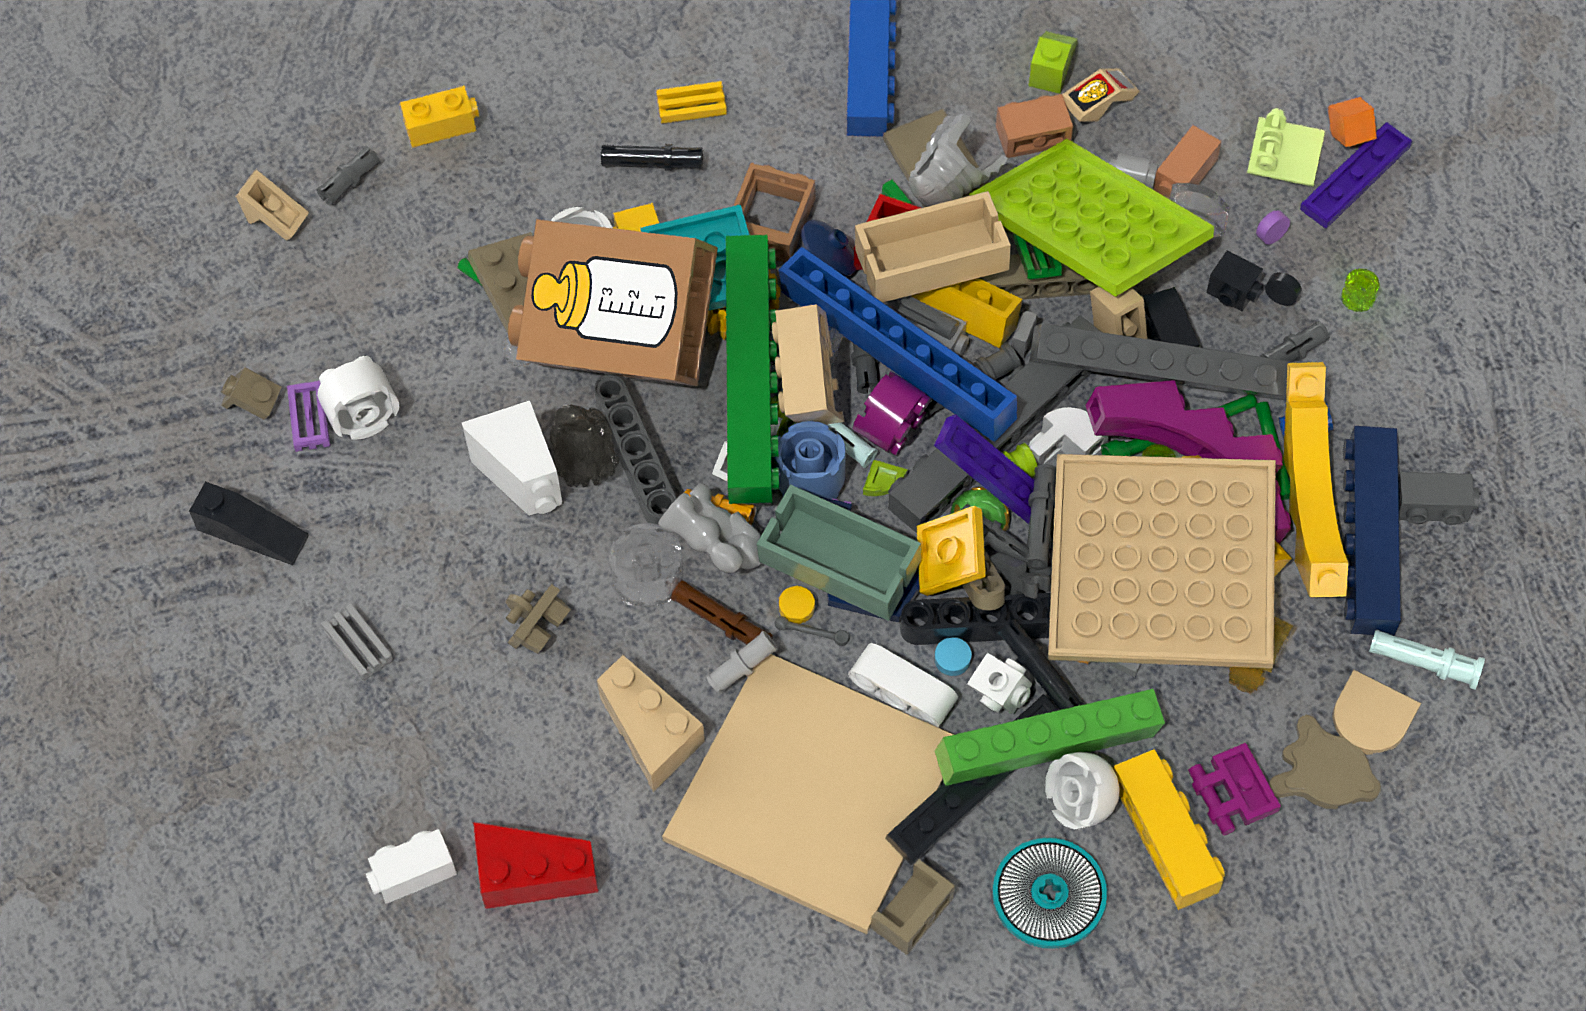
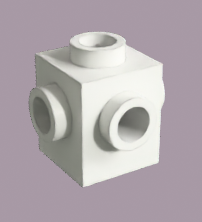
M989 653L985 655L967 683L983 696L980 700L982 704L996 713H999L1001 708H1003L1012 715L1017 708L1022 707L1026 703L1030 695V687L1032 686V683L1023 675L1026 671L1024 667L1010 658H1007L1005 663Z

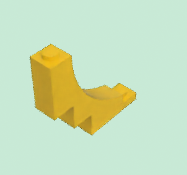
M1324 362L1288 363L1283 458L1290 477L1289 513L1296 527L1295 564L1309 597L1347 596L1348 561L1341 543L1332 492L1328 441V407L1324 401L1326 375Z

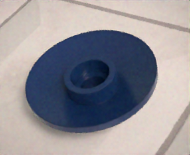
M810 220L802 227L801 237L807 251L845 277L854 273L856 270L854 266V251L849 244L847 236L841 230L835 229L819 220Z

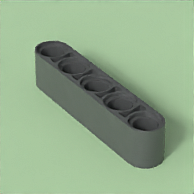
M614 374L603 375L595 382L594 386L599 415L648 526L657 533H668L658 524L664 514H657L655 511L661 508L668 509L676 500V496L625 382L621 377ZM610 394L618 395V396H616V397H614V398H610V399H609V398H605V396L610 395ZM623 422L630 423V425L625 427L617 426ZM633 451L643 452L642 454L637 456L630 455V453ZM648 479L656 481L655 483L650 485L642 483L643 481Z

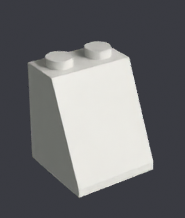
M530 400L462 422L471 463L529 516L536 513L545 514L551 512L557 506L563 505L557 470Z

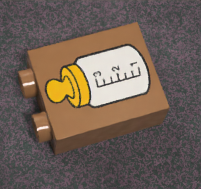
M536 219L534 236H526L523 239L518 255L519 272L522 277L528 278L524 305H516L513 308L508 323L510 344L518 347L516 359L542 366L698 386L718 247L696 238Z

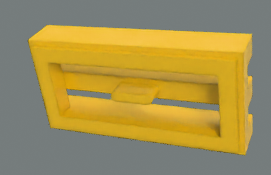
M722 81L656 90L661 124L727 115ZM718 102V104L698 106L699 104ZM684 106H685V108H682V109H674V110H667V111H666V109L677 108V107H684Z

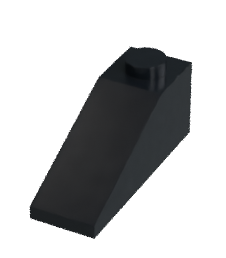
M206 481L189 510L197 531L292 566L309 536L304 530L244 496Z

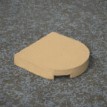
M1353 670L1336 702L1332 717L1340 737L1358 746L1365 755H1373V753L1392 750L1399 745L1421 703Z

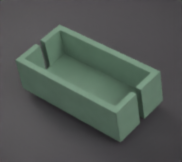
M790 484L775 510L776 519L771 517L757 542L759 562L889 621L903 596V586L907 588L921 562V543Z

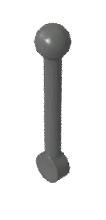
M780 616L775 620V627L778 630L788 628L832 639L839 646H845L849 641V634L844 630L834 633L790 622L784 616Z

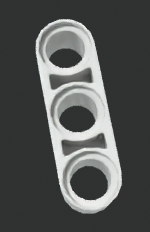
M873 643L868 644L848 673L849 678L861 689L897 710L938 728L958 700V695L951 687L885 648Z

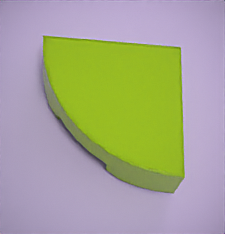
M873 460L863 487V495L883 496L889 494L888 491L891 485L898 478L907 477L908 469Z

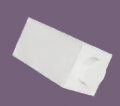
M439 829L433 832L422 831L415 834L410 841L399 846L389 845L379 849L374 856L368 858L372 871L366 873L373 894L381 892L386 904L457 875Z

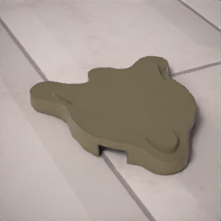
M1304 715L1299 718L1296 726L1298 740L1286 746L1282 752L1283 760L1292 766V770L1272 777L1269 782V786L1276 798L1300 796L1314 805L1326 809H1338L1339 806L1349 803L1355 804L1360 801H1374L1380 793L1381 786L1377 778L1372 774L1363 751L1347 739L1327 733L1320 727L1313 716Z

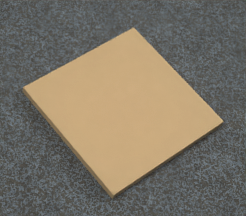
M1057 454L1048 660L1273 668L1276 460Z
M770 654L753 668L754 672L748 676L662 836L663 841L867 934L871 927L872 915L879 911L904 861V858L885 837L942 785L943 778L934 751L943 737L954 734Z

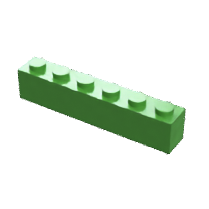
M1149 689L942 738L934 752L944 784L948 786L1061 759L1062 755L1093 752L1152 738L1162 728L1165 721L1154 689Z

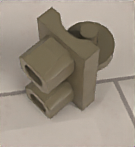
M551 584L534 607L530 603L535 594L530 590H526L521 597L515 594L508 596L506 604L511 611L506 619L510 623L515 624L520 617L524 618V621L510 638L508 644L515 649L522 644L537 654L542 650L551 635L536 625L537 621L542 616L558 627L571 610L556 596L560 591L557 587Z

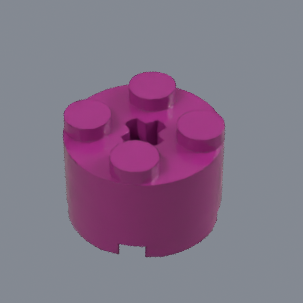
M890 371L889 376L886 374L864 403L866 405L864 410L866 415L865 417L860 414L857 415L852 430L887 453L897 456L907 441L905 436L909 429L912 427L916 430L926 416L927 412L924 410L931 398L916 386Z

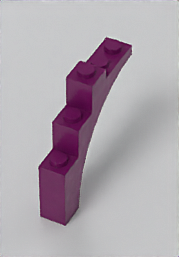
M1175 380L1098 386L1094 389L1085 405L1095 436H1125L1147 440L1173 449L1184 456L1200 455L1201 458L1276 460L1275 475L1283 465L1281 450L1276 446L1272 434L1233 438V425L1227 420L1223 407L1184 410V398L1178 392ZM1275 479V540L1280 544L1291 529V520L1289 513L1283 507L1280 498V486Z

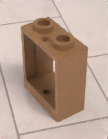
M750 163L734 206L741 204L745 219L756 191L800 202L789 233L746 222L749 235H768V248H775L776 261L786 263L794 255L801 237L802 227L806 224L815 201V180L809 179L802 174H790L779 171L769 165L761 166Z

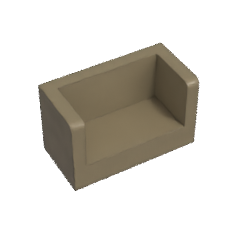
M918 859L913 866V875L882 913L876 911L872 915L871 929L908 955L953 900L955 885Z

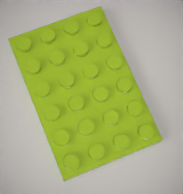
M1069 139L1061 141L969 194L971 196L989 191L998 213V221H1001L1005 228L1115 297L1214 237V226Z

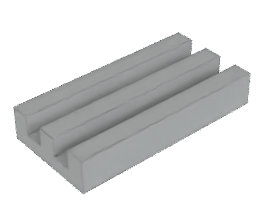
M350 603L345 607L346 610L340 613L338 611L333 615L334 619L329 622L326 619L321 623V626L364 681L392 662L393 657ZM349 619L353 620L382 658L377 660L348 624L347 621ZM340 626L370 666L364 668L335 631L336 628Z

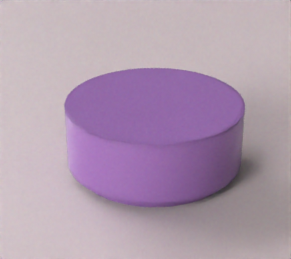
M1280 210L1272 211L1261 220L1257 227L1256 235L1265 244H1273L1286 233L1290 226V219Z

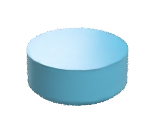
M954 637L942 640L935 649V665L940 672L948 676L963 674L971 663V649L969 645L962 639Z

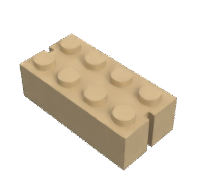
M989 191L855 225V250L864 274L867 275V282L872 296L882 303L1009 270L1011 245L1001 221H998V213Z

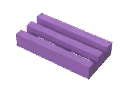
M320 381L287 386L295 452L303 451L302 447L309 446L310 450L317 449L316 445L323 444V447H330L327 416L318 400ZM316 390L321 435H315L310 395V391ZM300 392L303 393L307 437L301 438L296 393Z

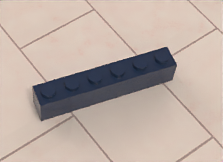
M1354 426L1350 439H1345L1343 444V459L1349 460V470H1345L1343 478V490L1349 491V501H1345L1343 520L1344 523H1349L1350 533H1346L1344 537L1345 555H1350L1347 587H1350V598L1345 600L1344 619L1350 620V634L1374 635L1376 630H1380L1395 636L1401 622L1397 428Z

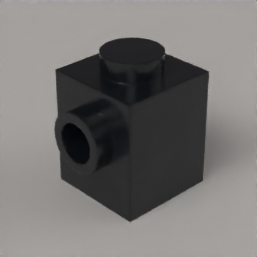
M1226 250L1210 274L1206 293L1217 298L1223 305L1234 307L1243 312L1248 302H1256L1263 290L1264 284L1260 282L1263 268Z

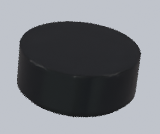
M1277 272L1272 274L1266 283L1265 292L1272 301L1283 306H1291L1297 301L1302 288L1297 279L1290 274Z

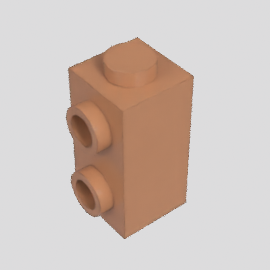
M1192 125L1157 169L1153 190L1182 206L1217 162L1221 140Z

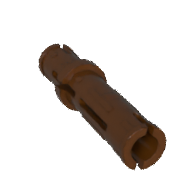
M681 580L675 586L671 594L672 601H676L699 617L725 631V636L731 640L738 639L747 645L764 631L748 621L747 615L742 612H733L713 598L687 584L684 580ZM766 632L773 639V634Z

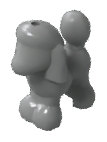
M703 483L698 484L691 491V497L686 493H682L658 522L663 530L675 532L683 537L695 551L707 552L714 566L722 572L734 573L739 568L754 569L762 564L759 562L757 542L761 534L739 512L730 514L727 510L716 507L711 502V490Z

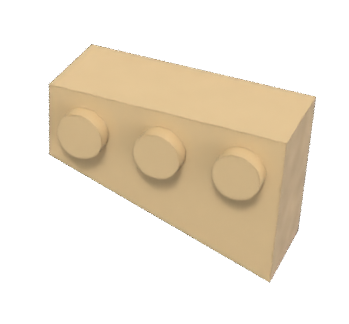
M817 304L775 311L776 322L772 323V334L775 343L779 345V357L775 358V368L777 376L782 378L783 391L778 394L781 412L785 413V416L796 423L815 421L828 425L844 422L843 411L837 412L834 404L833 390H838L839 387L837 378L832 379L830 357H833L826 312Z
M624 655L597 679L600 699L618 731L624 737L635 761L641 767L648 780V784L654 792L705 742L703 724Z

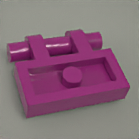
M1246 742L1212 756L1211 764L1215 769L1214 772L1206 774L1201 764H1196L1188 769L1193 780L1192 788L1197 796H1202L1209 809L1207 815L1213 825L1217 824L1223 836L1235 831L1236 828L1230 818L1235 814L1239 813L1245 826L1280 810L1281 805ZM1222 784L1231 800L1224 803L1221 802L1214 789Z

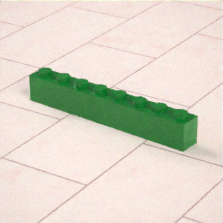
M768 235L726 236L727 488L729 504L772 503V489H779V468H772V457H779L778 435H771V425H778V403H771V393H778L777 373L770 371V362H775L777 357V343L774 340H770L772 323L776 322V309H770L769 300H776V278L769 279V269H776L775 248H768Z

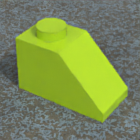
M1048 31L1044 32L1039 37L1031 61L1028 86L1060 94L1078 39Z

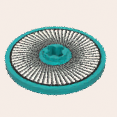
M1039 838L1017 846L1004 857L994 877L992 896L996 913L1002 924L1011 934L1032 946L1055 949L1078 943L1097 927L1106 907L1107 886L1099 865L1084 849L1062 839ZM1050 885L1053 891L1058 892L1055 894L1054 900H1048L1046 894H1040L1044 892L1045 886Z

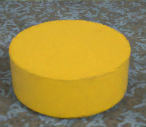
M792 586L782 592L779 597V612L781 616L786 617L790 622L798 624L808 621L813 616L815 599L807 588Z

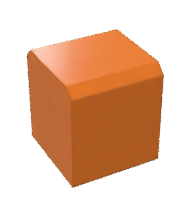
M1361 97L1329 105L1330 132L1342 145L1349 147L1377 139L1374 108Z

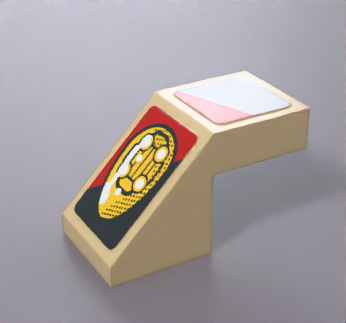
M1099 69L1063 93L1062 96L1066 107L1078 121H1099L1113 101H1132L1139 90L1120 69Z

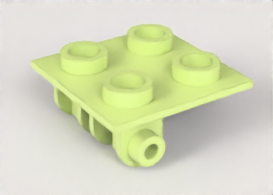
M1272 109L1266 118L1259 117L1247 173L1314 186L1325 130L1286 123L1284 112L1281 109Z

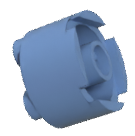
M815 421L799 422L788 427V432L781 438L780 435L778 437L779 457H774V468H779V490L782 492V495L784 496L791 484L817 497L836 499L845 482V444L842 437L838 433L836 435L830 431L829 426Z

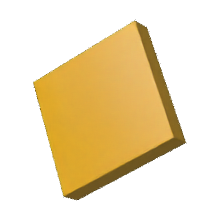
M972 506L917 525V541L921 543V562L919 564L920 593L929 596L986 577L982 509Z

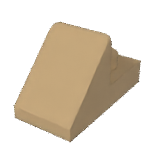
M257 169L253 171L236 195L243 213L250 224L261 220L286 241L292 238L309 214L306 209Z

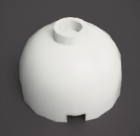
M1088 752L1062 755L1061 759L1054 760L1050 764L1046 775L1045 792L1047 799L1053 798L1056 809L1052 810L1055 818L1064 826L1072 829L1093 826L1103 822L1115 810L1119 800V783L1112 766L1102 757Z

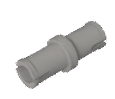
M762 631L759 636L740 651L738 649L730 653L731 658L712 673L706 675V678L714 690L722 694L724 690L743 675H751L754 672L753 668L771 653L777 651L778 647L772 638Z

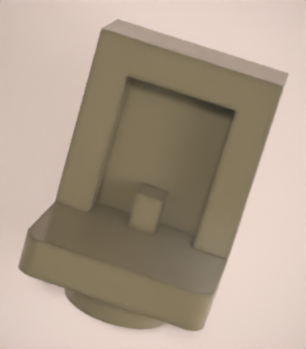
M244 367L236 376L231 374L224 383L221 393L225 397L221 406L228 409L232 404H235L265 420L270 415L282 387Z

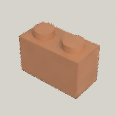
M1062 94L1054 96L1045 95L1035 100L1020 103L1011 102L1005 106L997 107L996 129L1007 158L1045 151L1065 139L1070 141L1072 139L1073 124Z

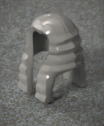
M969 115L946 116L943 119V123L938 125L936 131L931 135L930 141L926 144V151L921 154V160L915 163V169L910 173L909 187L917 200L921 201L925 206L960 199L963 195L971 193L972 189L979 188L980 184L986 183L990 176L997 175L1000 167H1003L1008 159L1004 155L990 156L977 168L967 160L956 144L963 131L971 122Z

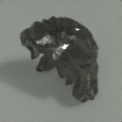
M569 404L560 407L555 413L550 431V442L553 445L555 454L554 465L557 475L563 477L569 487L575 486L577 488L580 484H582V487H588L590 480L593 481L594 486H598L602 481H606L608 476L612 477L615 474V468L619 464V458L611 442V427L606 417L596 408L590 407L585 409L581 406Z

